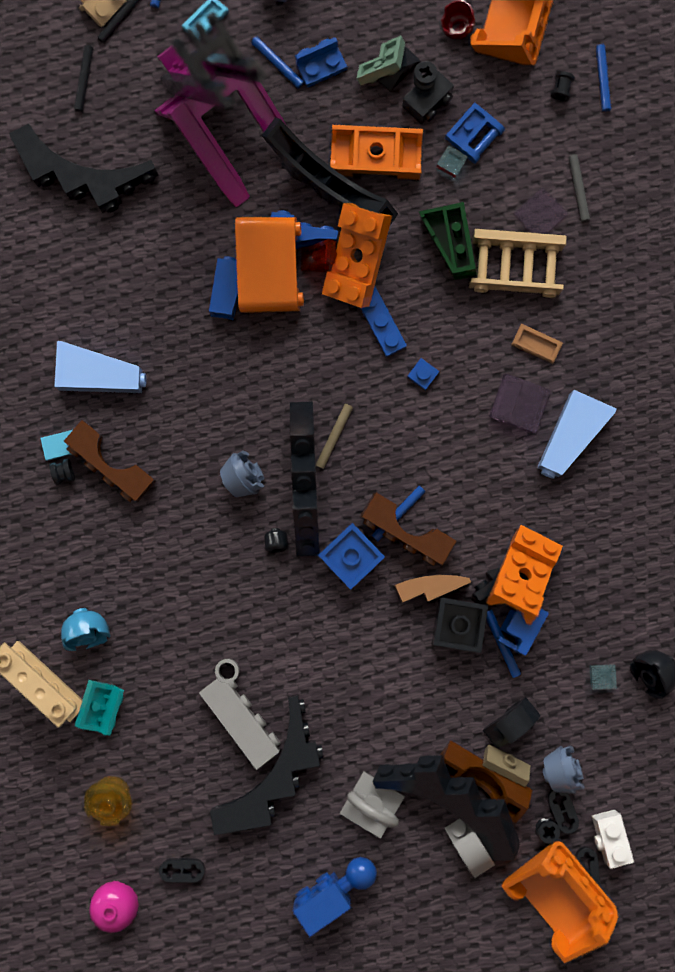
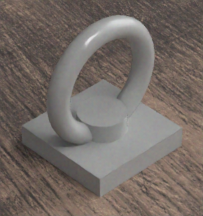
M363 771L353 790L348 793V799L342 807L340 814L381 838L387 827L395 828L398 826L399 821L394 814L405 796L396 790L375 789L372 782L374 777Z

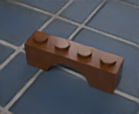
M81 420L64 440L68 445L66 450L76 458L81 455L86 460L84 464L94 473L99 470L104 475L102 479L111 487L116 484L122 489L120 494L129 502L133 499L139 502L156 480L137 465L127 469L111 468L104 461L101 454L103 436Z
M377 492L373 493L360 515V518L364 520L362 524L372 530H375L377 527L384 532L382 536L392 542H395L396 539L404 544L402 548L412 554H415V552L424 556L422 560L432 566H435L436 563L443 565L456 540L438 529H432L421 536L408 534L397 522V504Z
M449 741L440 755H443L450 777H474L476 785L484 789L491 799H505L511 819L514 823H517L529 808L533 790L484 767L483 759L455 742Z

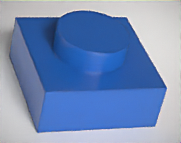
M421 358L407 378L426 391L439 371Z

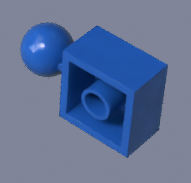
M364 857L355 858L348 864L346 875L341 879L337 877L335 872L331 875L327 872L316 880L317 884L310 889L306 886L296 893L297 898L294 901L293 912L309 937L351 908L348 891L352 888L364 890L373 885L376 880L377 871L371 860Z

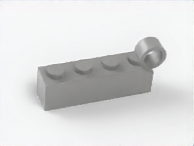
M230 658L223 659L215 668L217 679L200 691L199 694L257 770L280 752L278 745L281 743L273 732L269 734L264 728L266 722L259 713L254 715L250 707L252 704L244 694L240 696L235 688L238 685L234 680L240 673L238 663ZM223 663H230L234 666L235 674L232 678L227 679L221 675L220 667Z

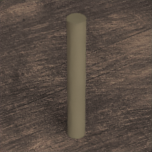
M344 405L316 463L317 467L324 469L353 409L352 406Z

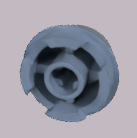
M241 451L238 454L233 453L220 469L223 485L235 497L257 494L259 489L264 487L261 483L264 480V475L257 462L254 464L250 462L247 458L249 453L246 451Z
M560 746L544 757L545 768H543V775L545 781L549 782L554 792L576 794V791L584 789V785L579 782V780L584 779L579 760H576L571 755L574 752L572 746L565 748Z

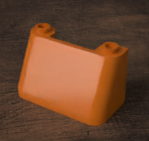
M492 0L484 29H476L475 33L471 36V46L474 51L522 65H535L553 0Z
M236 217L238 304L241 313L300 311V306H304V294L299 292V288H297L296 241L297 236H301V222H297L296 217Z
M556 841L544 848L508 876L501 886L513 900H520L526 896L554 930L552 949L564 963L607 944L618 920V911L613 902L569 849L560 841Z

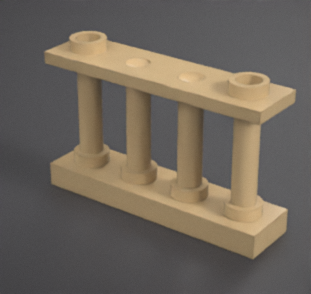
M486 229L474 230L472 244H477V247H479L477 278H471L469 288H474L475 292L480 293L488 292V289L543 293L542 296L546 298H554L556 294L559 295L562 292L563 285L555 284L556 254L562 251L566 245L565 235ZM491 245L500 246V249H502L500 280L486 279L488 248ZM514 247L523 248L522 250L525 251L523 282L509 281L511 250ZM536 249H545L547 253L546 283L532 282L533 257Z
M17 641L12 647L6 643L0 646V674L58 728L66 719L72 722L79 713L83 699L20 641Z

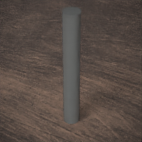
M574 154L569 156L580 218L581 222L590 220L578 155Z

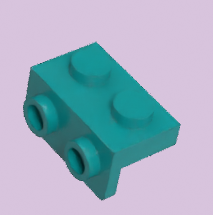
M88 680L75 727L97 731L110 736L116 724V715L123 701L124 690L112 684Z

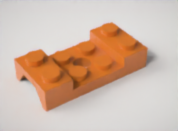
M332 125L330 167L343 176H353V173L398 175L397 179L420 180L423 129ZM373 146H379L383 152L380 155H373L370 149Z
M343 203L338 227H341L340 237L332 270L326 274L322 291L323 295L360 308L370 306L392 219L391 215L372 212L360 208L353 203ZM357 249H360L363 254L360 262L354 256Z
M520 525L512 538L487 604L505 603L521 611L525 623L531 625L538 616L544 599L543 594L563 546ZM519 573L525 574L528 580L522 579Z

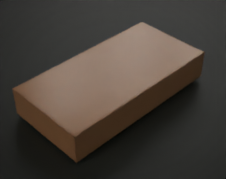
M521 324L511 345L553 364L563 342Z

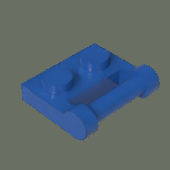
M474 103L446 134L445 139L476 164L483 151L497 135L500 136L505 131V128L478 104ZM486 125L490 127L491 130L474 149L471 148L469 144Z

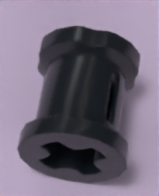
M559 71L555 74L556 83L550 97L567 102L571 96L569 91L575 76L569 72Z
M542 818L536 823V834L543 842L550 844L558 840L560 829L554 821L549 818ZM545 826L550 828L552 832L550 835L543 830Z

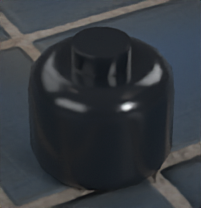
M273 528L265 534L266 551L280 553L287 550L288 538L286 532L281 531L279 528Z

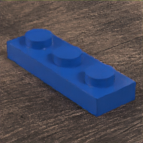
M374 287L370 306L360 309L385 356L388 357L406 348L407 345L379 292Z

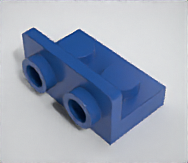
M336 38L322 40L317 46L310 49H302L295 56L296 66L307 88L347 70V65L338 49Z

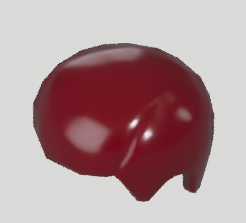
M455 0L445 6L441 26L446 36L452 39L465 38L474 28V11L466 1ZM461 23L455 30L452 29L455 24Z

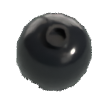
M649 650L632 660L633 662L630 664L631 674L637 682L639 677L648 688L645 691L648 695L656 699H663L675 688V660L671 656L658 650Z

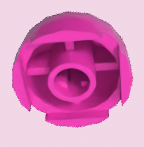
M118 881L105 883L96 890L91 898L89 908L91 920L96 927L104 932L115 933L122 931L131 925L137 915L139 907L138 898L134 890L124 883Z

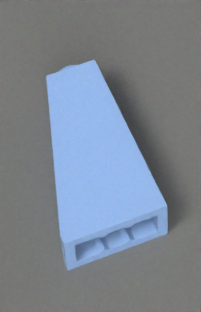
M57 341L55 387L59 391L142 393V387H146V373H143L139 366L69 343Z
M573 390L569 394L537 467L542 470L541 474L552 479L555 476L560 477L615 414L616 408Z

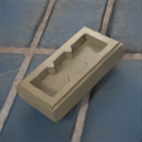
M491 745L486 747L483 759L484 767L524 787L529 783V764Z

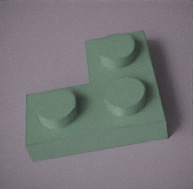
M402 36L382 43L378 58L359 65L356 79L360 85L373 83L379 78L393 75L401 69L405 41Z

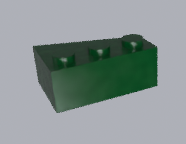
M464 202L419 211L422 223L454 280L477 276Z

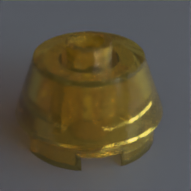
M103 777L90 786L85 793V812L88 817L91 814L95 819L101 821L100 825H116L131 811L132 800L129 786L119 777Z

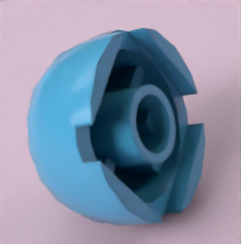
M86 608L75 610L63 622L61 629L63 648L69 651H76L75 646L90 644L86 648L88 649L103 644L107 641L106 636L110 637L106 620L99 613L87 611Z

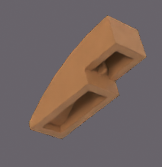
M433 575L410 579L396 584L394 587L401 602L421 594L424 595L426 601H430L471 583V580L467 577L455 575Z

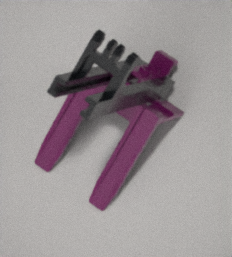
M212 10L207 14L206 18L217 35L210 38L204 26L197 22L194 24L195 31L191 27L186 30L187 37L197 49L190 54L184 42L177 37L171 41L172 46L158 55V60L161 61L168 71L160 79L170 94L175 95V97H171L154 111L157 115L174 121L217 186L230 202L238 207L249 198V194L240 176L201 119V116L214 106L227 109L234 103L232 98L227 96L236 90L263 133L275 117L283 122L284 120L261 84L267 78V75L256 58H248L242 55L224 24ZM219 49H222L225 55L215 54V52H217Z

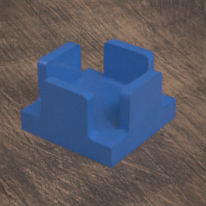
M353 523L318 555L350 590L385 558Z
M540 608L536 619L531 625L525 623L521 611L517 610L515 612L510 610L500 629L514 637L515 642L511 643L500 636L496 638V641L516 653L526 656L549 613Z

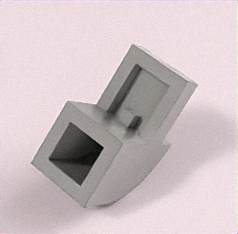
M461 819L444 828L474 878L495 865L475 832Z

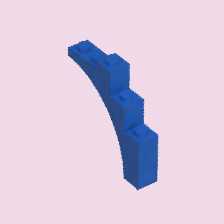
M283 210L271 213V217H294L290 212ZM301 222V236H297L296 249L314 245L337 246L338 230H334L330 226L312 227L311 224ZM226 256L224 259H217L209 313L211 317L233 320L238 305L237 261L234 257Z

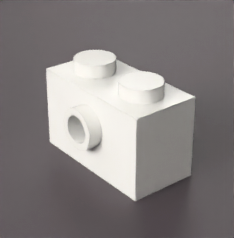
M616 810L592 815L597 834L594 836L597 849L601 850L605 864L612 869L634 863L621 814Z

